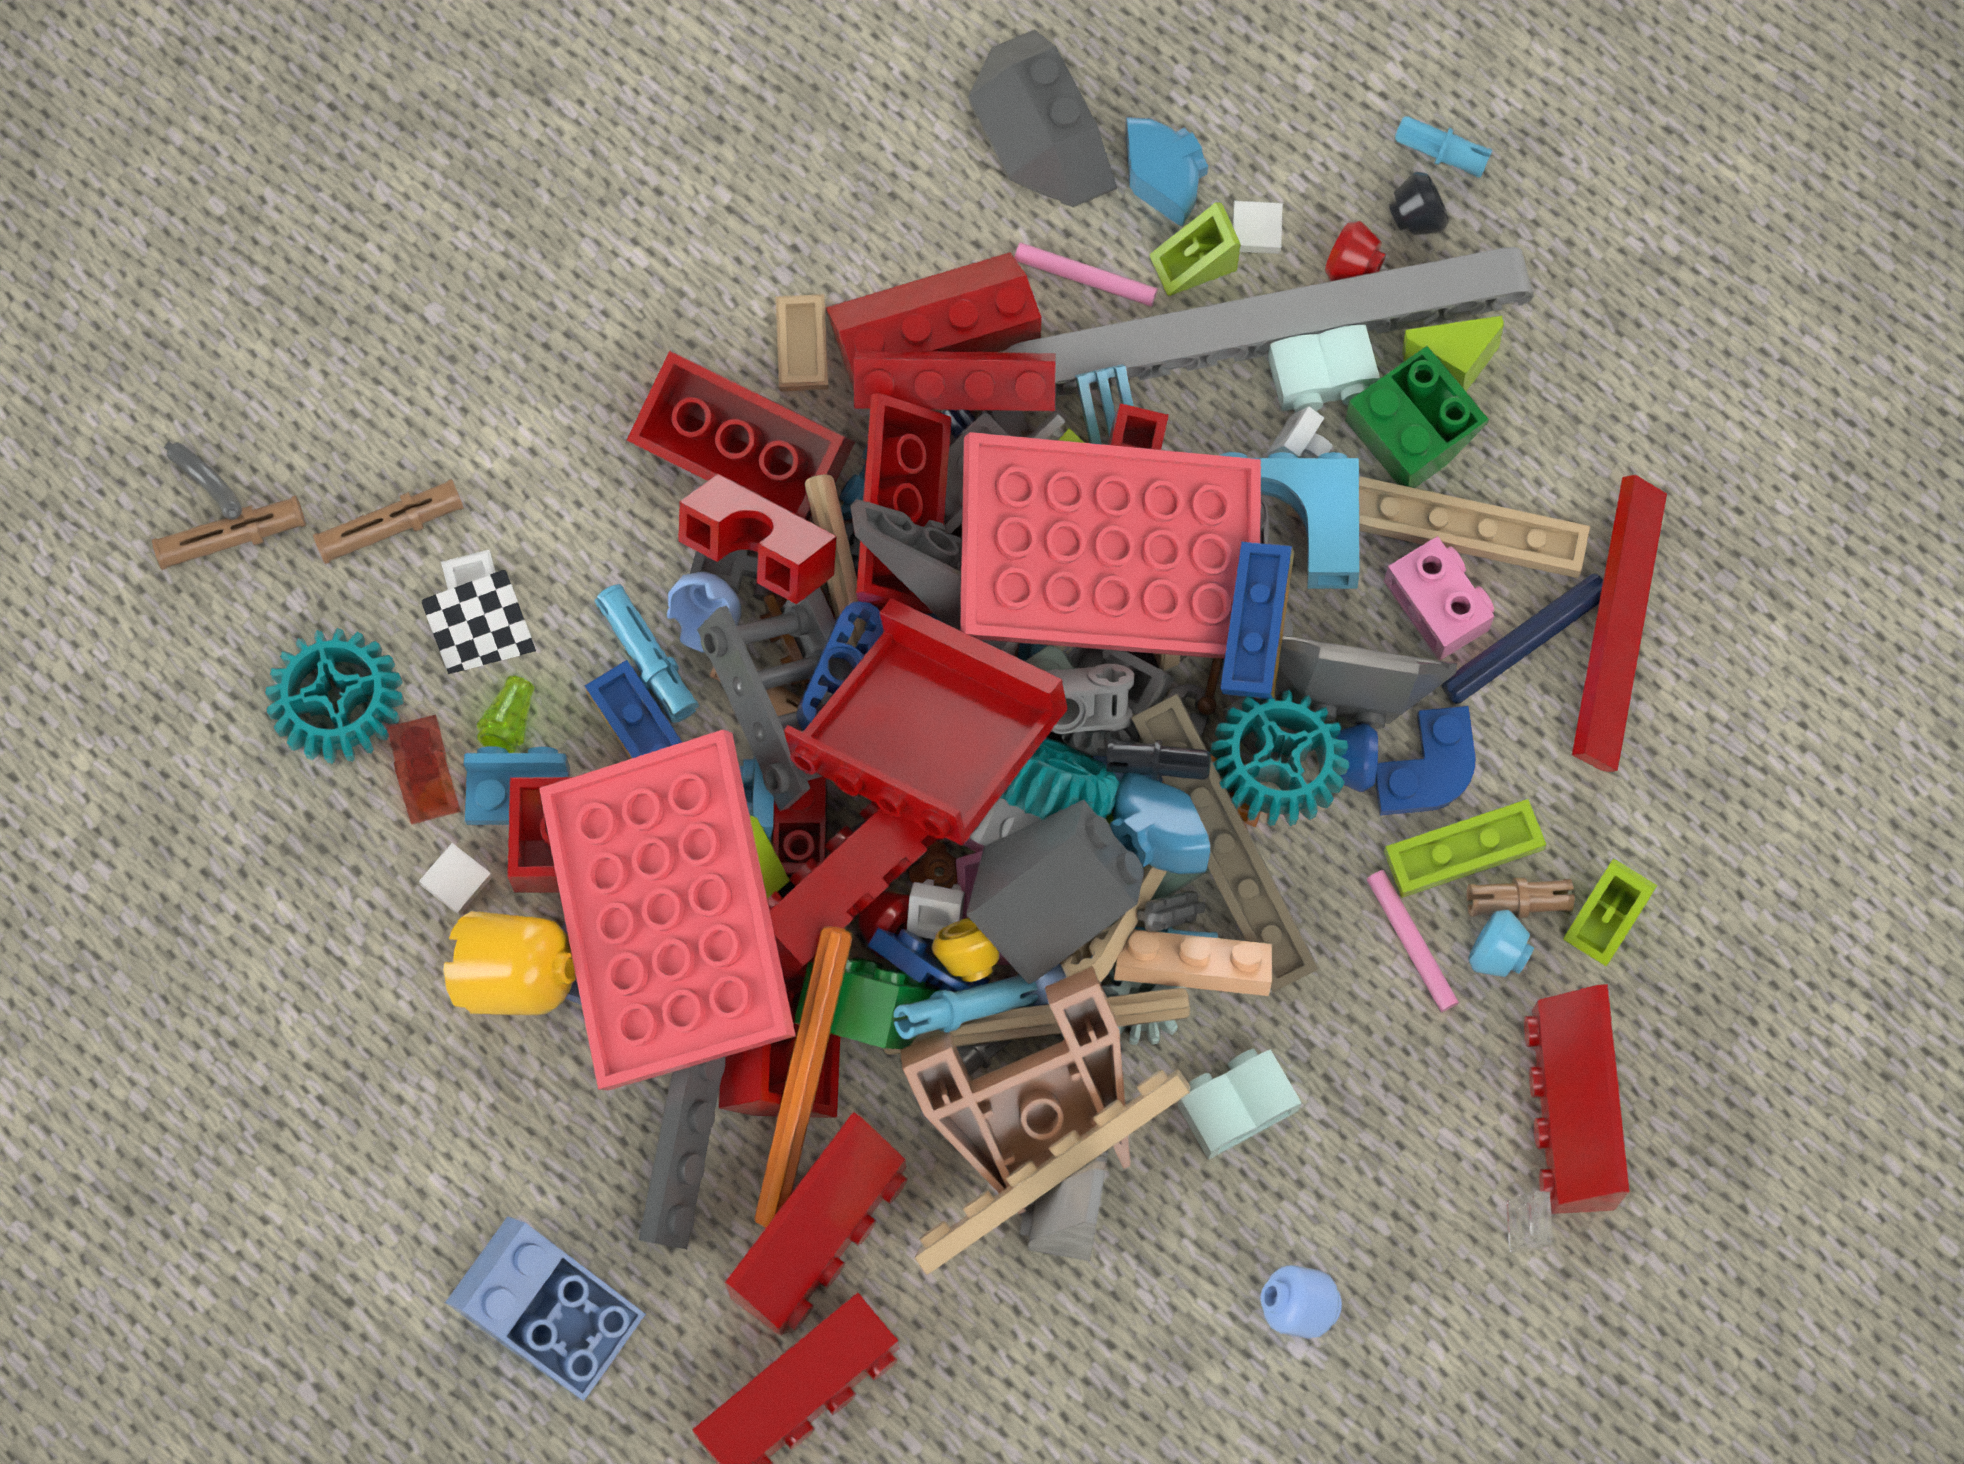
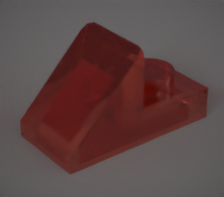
M436 714L387 727L395 759L393 765L411 825L461 812Z

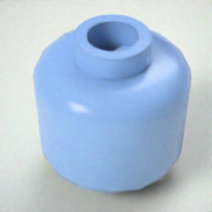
M1295 1265L1280 1267L1271 1275L1261 1292V1305L1265 1320L1272 1329L1281 1334L1308 1339L1320 1337L1336 1323L1341 1312L1342 1301L1337 1286L1330 1275L1320 1270Z

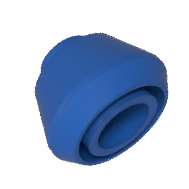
M1368 723L1340 730L1339 735L1335 739L1346 740L1348 743L1346 754L1341 756L1349 760L1347 773L1340 775L1345 782L1344 786L1357 792H1365L1373 787L1375 783L1378 763V733Z

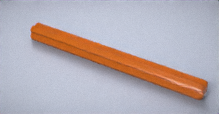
M824 927L819 938L754 1216L755 1222L765 1228L793 1192L852 941L851 933L839 927Z

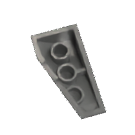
M856 499L850 506L855 536L943 623L960 630L962 535L958 537L945 533L946 529L943 523L929 520L924 527L915 525L901 511ZM981 640L1000 650L1008 643L1004 641Z

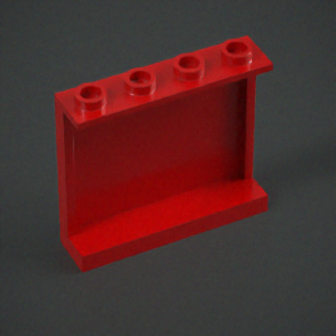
M891 598L879 612L884 630L883 634L803 732L789 725L785 728L784 734L790 751V758L803 772L811 775L818 773L834 781L845 793L852 796L860 794L876 802L887 814L893 817H900L902 815L918 823L929 835L937 839L946 837L963 846L1068 710L1063 682L1059 677L970 635H965L964 632Z

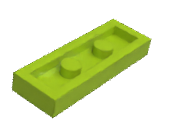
M1526 799L1387 845L1383 852L1400 896L1404 898L1544 851L1547 844L1530 801Z

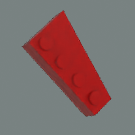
M874 801L867 805L859 813L865 822L855 832L846 825L824 846L831 853L824 861L818 865L812 858L809 859L789 878L795 885L794 889L784 898L775 891L767 899L782 971L790 978L816 955L821 930L824 927L832 926L844 929L893 880L923 855L937 838L925 832L918 823L902 815L900 817H893L887 814Z

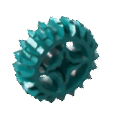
M338 627L333 633L332 640L327 641L323 632L316 630L314 635L315 644L308 646L305 640L298 638L296 645L299 653L294 656L290 652L282 651L280 657L286 665V669L271 668L270 676L277 684L266 687L265 694L269 700L273 701L267 707V713L270 719L278 720L274 725V729L279 737L288 736L287 744L291 750L296 751L304 746L306 758L313 761L319 755L321 748H323L326 762L333 764L337 758V750L342 749L347 761L353 762L356 755L353 747L361 744L366 753L372 754L374 747L369 738L373 734L380 740H388L389 733L382 722L398 724L400 717L393 707L403 705L404 703L402 693L395 690L402 685V678L398 672H391L395 667L394 660L390 655L381 656L382 648L377 641H373L365 646L363 634L357 631L347 642L344 631ZM335 662L356 664L365 669L370 675L360 678L358 674H341L337 671ZM318 667L316 680L312 685L301 688V694H297L304 678ZM331 677L336 687L340 690L341 699L337 700L339 713L336 712L332 702L328 699L330 698L328 691L332 690ZM373 695L367 710L360 718L351 723L350 716L353 709L361 703L368 702V696ZM309 712L311 717L315 715L328 716L331 718L335 729H322L311 726L297 715Z
M1289 689L1283 692L1280 701H1275V698H1261L1259 704L1252 697H1246L1241 705L1242 710L1235 707L1230 708L1226 715L1228 723L1218 724L1215 735L1219 740L1213 742L1210 748L1211 756L1217 758L1213 765L1220 776L1223 777L1219 782L1221 788L1226 789L1228 792H1235L1231 800L1235 808L1241 807L1244 803L1249 805L1247 817L1250 821L1257 818L1259 811L1267 813L1266 820L1270 827L1276 824L1279 814L1284 815L1286 822L1291 827L1296 825L1299 819V812L1308 820H1311L1317 815V805L1325 809L1329 808L1334 800L1332 793L1341 792L1345 783L1340 775L1346 774L1349 768V760L1341 757L1346 754L1348 743L1346 740L1335 739L1341 730L1340 722L1325 724L1324 721L1329 713L1327 706L1319 708L1314 713L1309 709L1311 705L1309 695L1302 698L1300 704L1292 702L1293 696ZM1278 726L1292 729L1298 733H1286L1282 731ZM1253 732L1257 738L1255 746L1258 753L1253 755L1251 763L1243 765L1239 744L1249 733ZM1315 750L1319 762V775L1312 782L1306 784L1302 777L1304 769L1301 762L1306 760L1308 753ZM1271 753H1278V758L1283 754L1289 760L1284 764L1281 763L1280 757L1278 762L1270 758ZM1272 782L1273 784L1277 785L1281 790L1266 787L1261 783Z
M1045 738L1000 798L1005 799L1009 806L1018 807L1025 814L1035 815L1041 820L1085 800L1097 816H1102L1106 820L1107 815L1111 814L1116 802L1114 798L1120 782L1113 772L1106 771V766L1102 761L1095 760L1091 755L1081 753L1061 743L1058 739Z

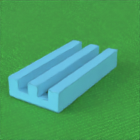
M1123 364L1075 375L1090 444L1102 445L1089 383L1096 381L1098 383L1109 436L1115 417V410L1108 378L1115 377L1120 403L1134 406L1126 367Z

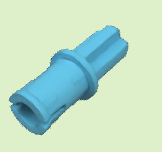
M1404 117L1401 120L1395 134L1397 142L1436 158L1434 164L1439 165L1441 161L1464 170L1477 178H1481L1492 152L1490 148L1472 143L1452 134L1454 129L1449 128L1446 133L1411 117Z

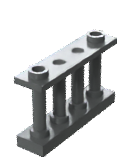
M820 587L798 604L788 600L780 608L781 615L736 626L728 607L723 606L719 607L697 629L701 638L702 649L711 659L763 773L765 787L773 795L779 811L791 807L810 789L809 780L823 777L818 773L814 775L807 774L792 762L784 730L789 725L799 731H803L798 724L797 711L777 716L766 690L811 678L836 622ZM785 634H790L794 637L803 659L759 671L756 670L745 645ZM833 658L828 661L829 672L838 680L845 681L853 671L852 666L845 659ZM826 691L822 699L823 704L818 705L815 708L817 710L816 715L829 701L833 694Z

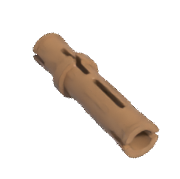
M447 480L448 482L413 496L407 492L400 495L401 501L359 516L356 519L319 534H313L323 562L328 564L334 559L373 545L376 542L413 528L414 532L424 529L423 523L458 509H464L453 480Z
M295 495L290 499L254 509L253 505L243 507L242 513L237 519L230 520L224 518L166 537L152 539V545L158 564L164 570L169 566L205 555H211L215 552L251 541L253 545L264 543V537L296 527H304L306 522L298 497Z

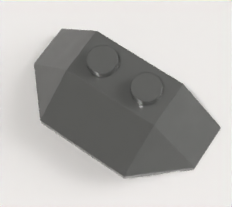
M1035 29L991 47L968 96V101L1009 180L1036 193L1059 200L1061 204L1070 207H1076L1117 189L1098 125L1057 47Z
M1283 635L1276 687L1281 692V695L1289 689L1293 696L1292 702L1300 704L1302 698L1309 695L1311 698L1309 709L1314 713L1319 708L1327 706L1329 713L1325 721H1332L1336 719V716L1354 718L1355 725L1368 723L1374 729H1381L1385 727V723L1390 724L1456 674L1457 663Z

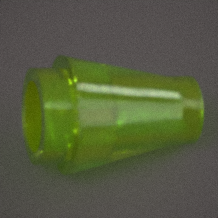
M508 676L502 689L477 722L479 730L477 740L484 747H501L506 749L508 753H514L516 747L524 743L531 697L535 690L531 682L518 676Z

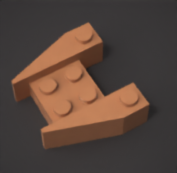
M1093 966L1045 987L1049 1005L1065 1040L1000 1069L971 1080L950 1032H940L900 1050L902 1069L924 1116L998 1193L1010 1186L1006 1177L1020 1166L1032 1160L1037 1167L1052 1157L1053 1153L1049 1148L1063 1136L1073 1130H1076L1079 1136H1082L1095 1127L1097 1123L1093 1117L1106 1106L1118 1099L1125 1106L1119 1028ZM1127 1136L1113 1146L1123 1169L1131 1166ZM1026 1207L1017 1213L1022 1214L1026 1212Z

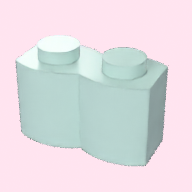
M1350 325L1331 329L1320 334L1289 337L1271 343L1269 347L1268 361L1281 411L1294 409L1296 413L1308 406L1318 411L1323 407V403L1342 400L1343 404L1348 405L1349 400L1380 379L1366 325Z
M1250 1049L1228 1063L1231 1070L1214 1079L1210 1073H1205L1189 1082L1190 1093L1181 1098L1177 1106L1208 1160L1298 1112L1302 1103L1271 1049L1259 1055L1255 1049Z

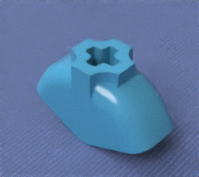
M1126 117L1125 141L1131 190L1137 197L1177 225L1183 226L1196 205L1199 178L1208 174V164L1204 158L1201 145L1193 133L1190 134L1186 128L1175 132L1171 127L1151 118Z
M1125 773L1114 798L1116 802L1112 809L1113 821L1110 823V828L1115 837L1127 851L1133 852L1138 857L1142 867L1149 864L1156 869L1176 874L1205 873L1210 856V842L1191 797L1182 790L1159 781H1154L1144 775Z

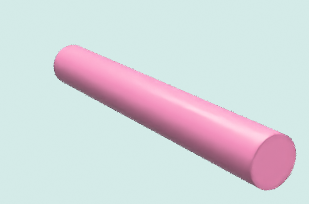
M1021 242L1015 253L1014 258L1019 263L1151 307L1158 291L1156 287Z
M1381 870L1368 877L1366 880L1440 1012L1442 1013L1458 1005L1459 1001L1386 872Z

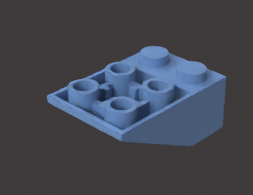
M508 1216L445 1302L471 1323L583 1401H585L646 1315L527 1223Z

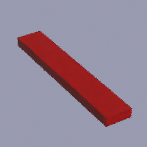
M1636 474L1624 476L1621 481L1572 750L1574 757L1606 772L1618 771L1667 498V493Z

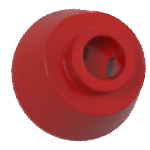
M1349 222L1339 234L1325 266V272L1330 281L1380 272L1386 258V254L1380 251L1382 242L1363 222Z
M883 891L859 913V929L867 944L870 943L878 928L895 934H899L902 928L907 930L910 895ZM870 947L873 954L880 958H884L882 955H880Z

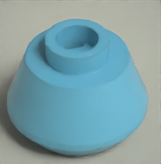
M1495 911L1477 937L1468 957V961L1476 973L1506 977L1511 970L1519 974L1528 962L1534 949L1533 946L1527 943L1530 933L1511 911Z

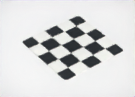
M500 570L422 600V606L448 675L536 651L505 570Z

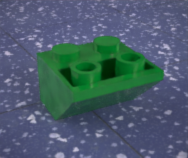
M1425 346L1349 400L1345 421L1398 485L1416 488L1447 466L1486 426L1489 418L1432 350Z
M853 957V959L847 958L830 1033L884 1049H904L910 1046L918 1035L910 1039H904L898 1034L894 1021L907 1019L908 1016L894 1017L895 1009L900 1005H909L928 1000L932 994L941 990L926 985L927 981L919 983L901 969L893 971L882 968L883 964L858 957ZM808 962L794 1020L795 1024H800L814 962Z

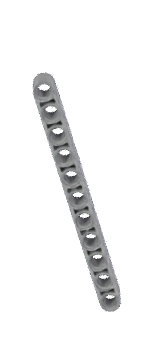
M1506 247L1025 341L1009 347L1005 352L1056 353L1055 397L1075 393L1074 389L1077 388L1075 375L1120 364L1125 365L1128 378L1138 376L1140 381L1171 375L1170 370L1186 367L1187 371L1217 366L1218 360L1234 358V362L1266 356L1265 351H1269L1271 343L1289 337L1320 334L1331 329L1350 325H1366L1367 331L1376 330L1377 334L1405 329L1408 328L1407 323L1422 320L1425 325L1455 319L1454 314L1468 311L1471 312V315L1501 310V305L1518 302V306H1522L1533 299L1534 293L1522 250L1518 247ZM1115 377L1108 378L1109 386L1117 385ZM1097 381L1089 383L1091 390L1099 389Z

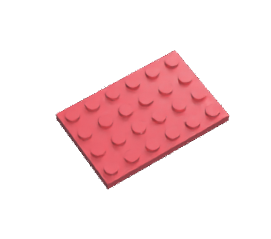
M969 432L964 437L960 631L978 640L1225 659L1241 542L1260 543L1261 459Z
M723 729L539 788L599 1090L609 1091L795 1036L732 732Z

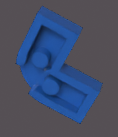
M1469 706L1418 711L1417 719L1423 759L1377 763L1375 783L1380 816L1442 809L1449 806L1451 802L1463 794L1472 780L1476 764Z
M878 928L868 944L869 947L919 983L928 981L940 987V990L952 991L954 993L988 984L990 981L988 977L980 980L966 982L963 981L962 976L951 975L943 964L924 952L928 946L927 942L903 928L899 934Z

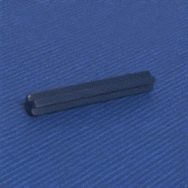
M1596 573L1589 575L1456 670V674L1442 684L1445 694L1452 702L1460 704L1593 609L1600 602L1603 579Z

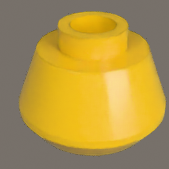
M970 918L954 922L939 930L931 947L935 956L953 976H962L963 981L966 982L987 977L993 971L992 966L999 960L998 949Z

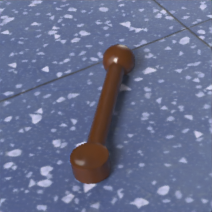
M1213 658L1205 694L1197 702V709L1203 715H1211L1217 708L1214 695L1223 661L1220 658Z

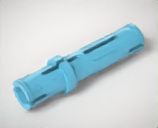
M615 584L598 594V598L595 599V604L599 607L604 617H606L627 653L637 665L641 673L640 680L646 689H651L654 695L657 696L671 722H680L691 716L696 711L695 709L699 707V704L678 674L679 666L674 658L667 657L661 649L656 638L630 601L621 584Z
M1018 974L1015 977L954 993L952 991L947 992V990L937 991L928 1000L898 1006L894 1011V1017L899 1018L907 1015L908 1018L894 1021V1026L898 1034L904 1039H910L916 1035L935 1030L944 1031L945 1033L955 1031L964 1022L1023 1006H1032L1036 1003L1038 995L1030 994L1023 996L1022 993L1037 990V985L1035 982L1028 984Z

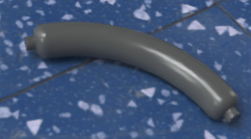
M168 442L164 446L167 450V457L189 474L211 495L227 519L234 520L241 515L242 507L237 496L213 469L179 442L174 444Z

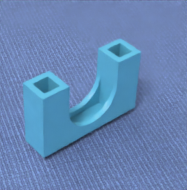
M1228 452L1219 455L1248 458L1247 455L1237 452ZM1287 452L1273 453L1268 458H1251L1261 459V495L1272 496L1289 504L1300 516L1307 534V589H1358L1359 458H1348L1347 455L1336 452L1324 453L1319 455L1318 458H1298L1297 455Z

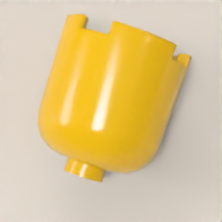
M470 911L460 917L451 930L449 939L457 940L454 948L453 962L444 963L446 990L453 1005L466 1008L470 1014L544 1015L564 1002L570 992L572 983L576 979L568 934L552 920Z

